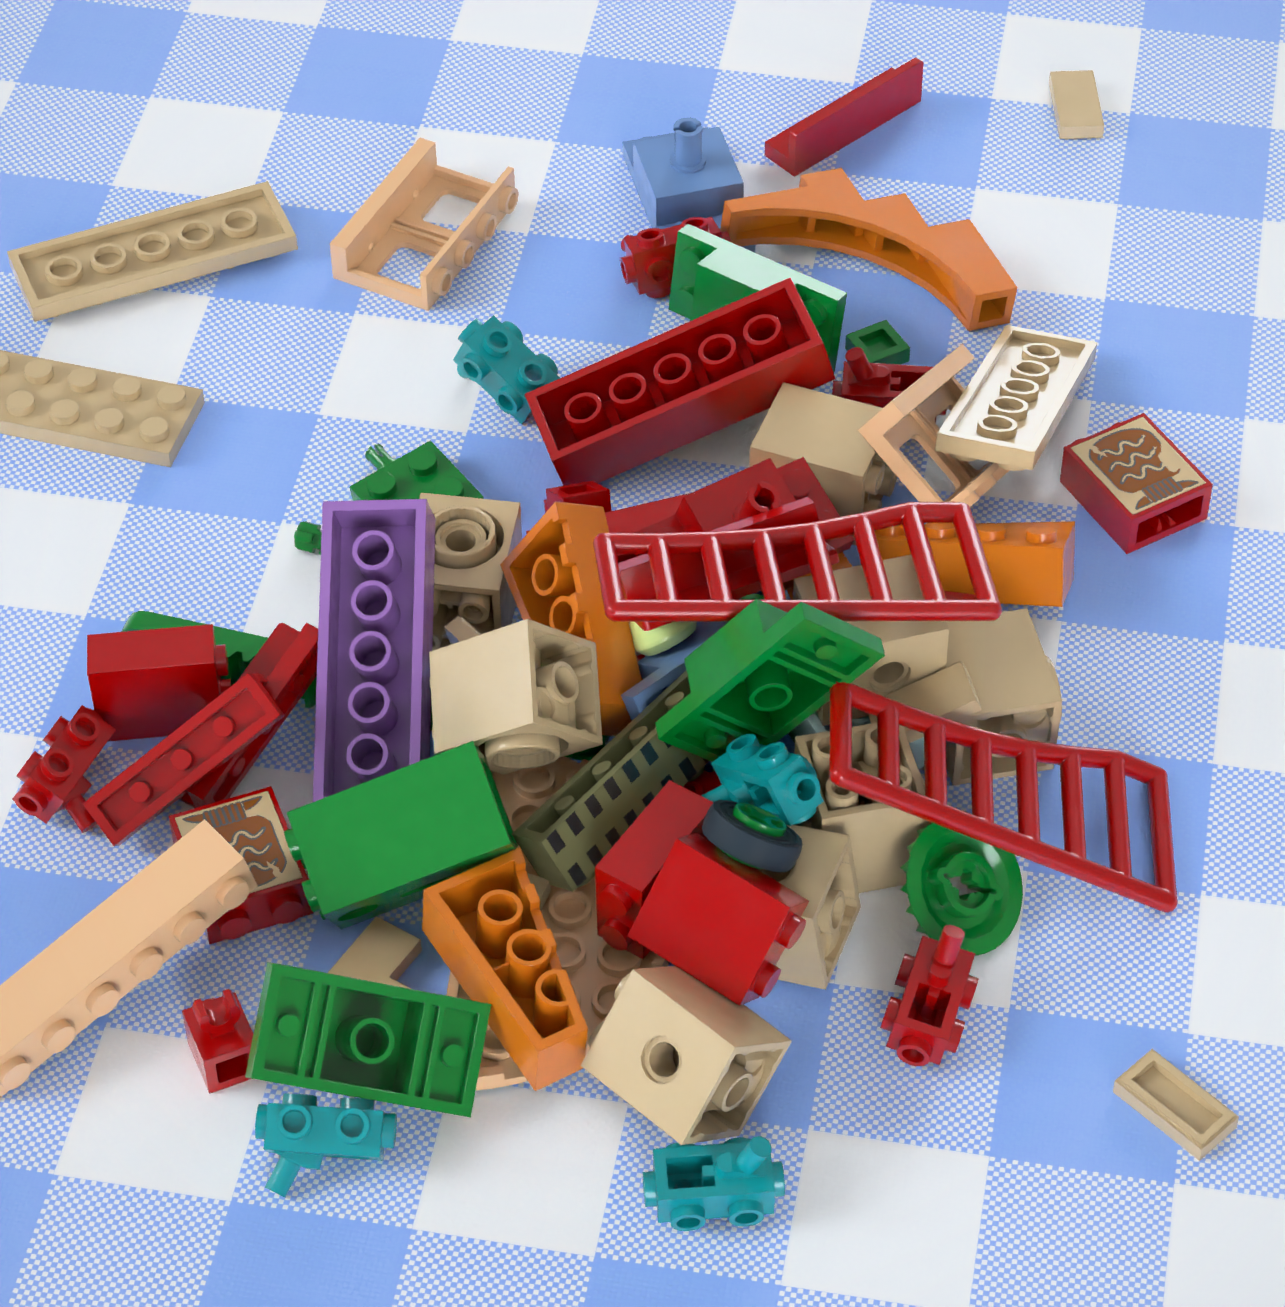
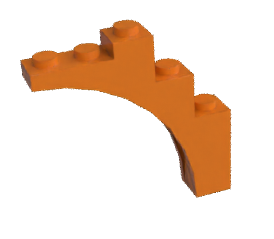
M842 168L803 174L800 176L799 188L724 201L720 230L721 232L727 231L731 242L738 246L758 244L800 245L833 250L863 258L895 271L926 289L947 306L968 331L1010 323L1018 287L970 219L928 227L906 193L863 200Z

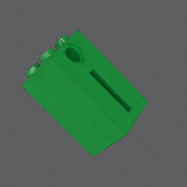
M474 741L286 812L292 827L284 831L288 848L295 861L300 860L304 869H307L310 878L302 882L309 906L313 913L319 912L323 920H330L341 930L423 899L424 889L519 848L518 843L512 836L513 829L488 762Z

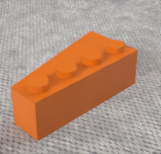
M555 501L500 566L523 620L529 619L596 643L602 735L616 736L632 721L621 694L642 680L629 622L611 621L606 617L593 547L594 538L598 534L609 533L604 507Z
M1075 521L975 523L1000 604L1063 607L1074 580ZM953 523L924 524L943 590L975 595ZM903 525L875 531L882 560L911 554Z
M519 847L424 889L422 931L472 1001L491 1004L488 1025L534 1091H537L583 1069L580 1065L586 1054L588 1027L567 971L562 969L556 952V941L551 928L547 929L540 910L539 896L534 884L530 883L525 870L526 861Z

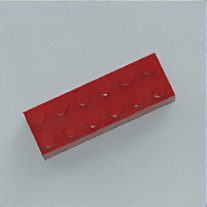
M790 277L524 395L553 465L564 486L591 480L600 483L767 410L771 407L783 382L812 390L836 378L824 343Z

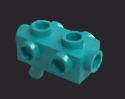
M493 315L483 324L476 318L458 337L462 345L453 358V361L457 364L458 374L464 379L469 378L477 382L495 399L501 410L511 414L521 425L533 415L524 394L560 379L557 375L558 368L555 362L545 354H534L523 343L522 332L512 322L504 321L501 323Z
M746 734L733 740L727 746V752L711 763L722 785L701 795L712 802L728 800L755 805L774 814L788 826L808 820L815 814L816 807L824 802L820 794V782L817 774L805 757L788 752L785 744L782 742L772 743L767 746L762 745L754 734Z
M285 1093L283 1094L282 1104H258L255 1138L264 1139L263 1149L265 1151L280 1156L265 1188L286 1197L300 1168L320 1170L323 1157L383 1161L384 1148L395 1147L397 1114L374 1110L375 1100L363 1098H340V1108L317 1106V1096Z
M755 1136L752 1139L744 1137L732 1138L724 1143L695 1145L693 1143L680 1145L678 1142L673 1143L666 1148L653 1149V1171L642 1172L645 1207L656 1206L658 1223L671 1222V1227L678 1231H693L703 1227L706 1219L728 1217L730 1223L735 1226H753L760 1223L764 1219V1215L774 1214L775 1197L785 1196L782 1161L772 1162L771 1144L769 1140L761 1136Z

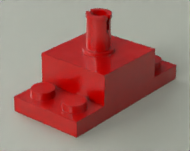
M804 457L779 468H776L771 458H768L683 496L674 515L634 533L707 532L805 497H809L815 502L819 521L840 517ZM847 536L825 542L839 554L850 549L854 538L853 536Z

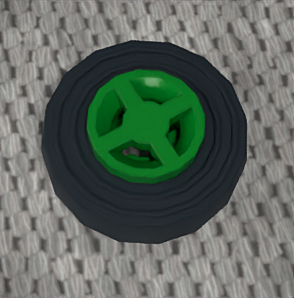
M718 800L710 806L702 825L703 834L711 843L716 845L730 858L749 867L766 869L773 872H787L795 865L802 850V839L793 829L788 827L774 814L755 805Z

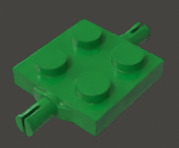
M431 440L397 459H393L379 443L374 444L375 450L370 446L365 453V458L371 462L377 471L349 487L353 501L419 499L421 493L484 499L483 495Z

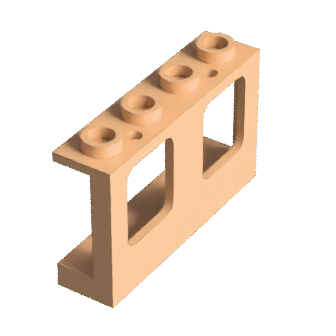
M420 137L330 242L333 278L429 311L440 296H445L448 293L452 281L459 272L471 264L474 254L484 241H489L492 238L497 225L505 215L511 214L514 211L519 196L518 189L515 188L514 168L508 166L495 183L487 182L437 165L436 142ZM450 194L478 203L456 231L423 220L443 195ZM400 248H410L434 257L420 274L421 289L381 276L378 272Z
M963 343L899 394L858 430L918 502H964L971 507L999 479L1009 472V470L1001 468L998 463L989 461L981 469L977 470L968 461H959L952 458L948 453L935 451L937 432L939 431L935 417L945 409L950 411L953 409L965 390L954 376L975 359ZM909 439L916 440L954 484L955 492L947 500L943 501L899 450Z

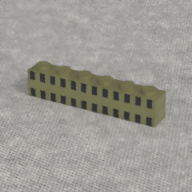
M687 671L683 672L512 833V836L538 876L548 880L550 885L573 892L576 888L587 884L595 876L596 865L669 780L683 787L686 783L695 780L704 772L705 765L709 760L659 740L655 722L691 693Z

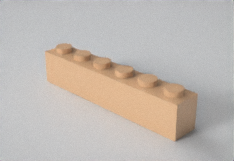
M205 819L0 985V1098L8 1091L21 1086L28 1079L31 1072L54 1053L66 1049L76 1035L98 1017L111 1012L121 998L142 981L156 975L166 961L186 945L197 941L204 934L206 928L228 910L241 905L248 894L258 886L245 859Z

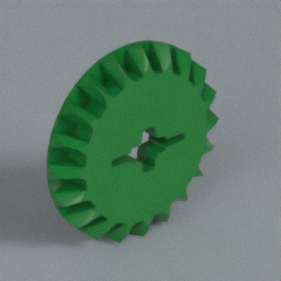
M931 823L918 830L916 841L906 847L910 854L908 861L900 867L906 873V883L900 890L908 894L910 903L905 912L915 916L918 922L916 931L939 941L944 926L953 925L961 928L965 933L961 949L973 952L975 956L996 949L1013 931L1022 907V876L1015 854L935 823ZM960 877V882L966 885L967 889L976 892L959 895V889L952 886L949 879Z

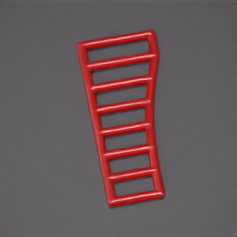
M907 502L826 520L759 529L671 533H600L593 541L605 615L614 622L730 621L754 600H733L723 552L753 550L764 596V600L761 601L787 613L800 602H804L842 621H995L1002 613V607L971 509L964 502ZM924 523H953L976 600H946ZM903 525L924 600H893L875 535L876 530ZM854 535L871 600H840L825 541ZM804 544L818 600H787L775 548ZM701 553L711 600H679L670 554ZM617 554H648L657 600H625Z
M836 681V684L830 687L829 776L831 782L836 786L1159 911L1169 913L1177 907L1178 899L1168 775L1163 768L1116 749L1040 742L982 730L895 701L853 683H839ZM852 707L877 717V777L852 768ZM899 725L924 734L925 796L900 786ZM946 741L970 748L972 814L947 805ZM992 754L1015 759L1018 832L994 823ZM1037 762L1060 765L1064 850L1044 843L1040 838ZM1081 767L1103 769L1109 867L1088 860L1086 857ZM1125 776L1147 784L1154 885L1132 877Z

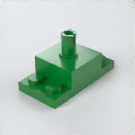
M687 224L677 234L668 310L692 321L791 277L824 343L833 372H835L847 292Z
M750 594L743 596L741 600L754 601L684 659L691 693L655 722L658 739L711 762L727 752L726 748L729 743L746 734L756 735L759 743L767 746L776 743L830 700V687L836 684V681L850 684L883 658L885 652L881 638L804 602L798 603L787 613L761 601L764 600L763 595Z
M267 962L245 1077L471 1118L491 1004Z

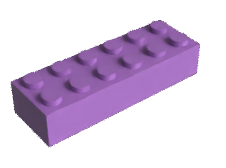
M427 499L323 501L313 802L430 757L431 688L429 682V652L432 651L436 519Z

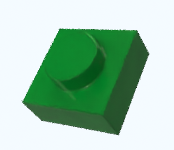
M887 320L846 335V351L854 347L862 348L869 363L901 365L910 360L909 345Z

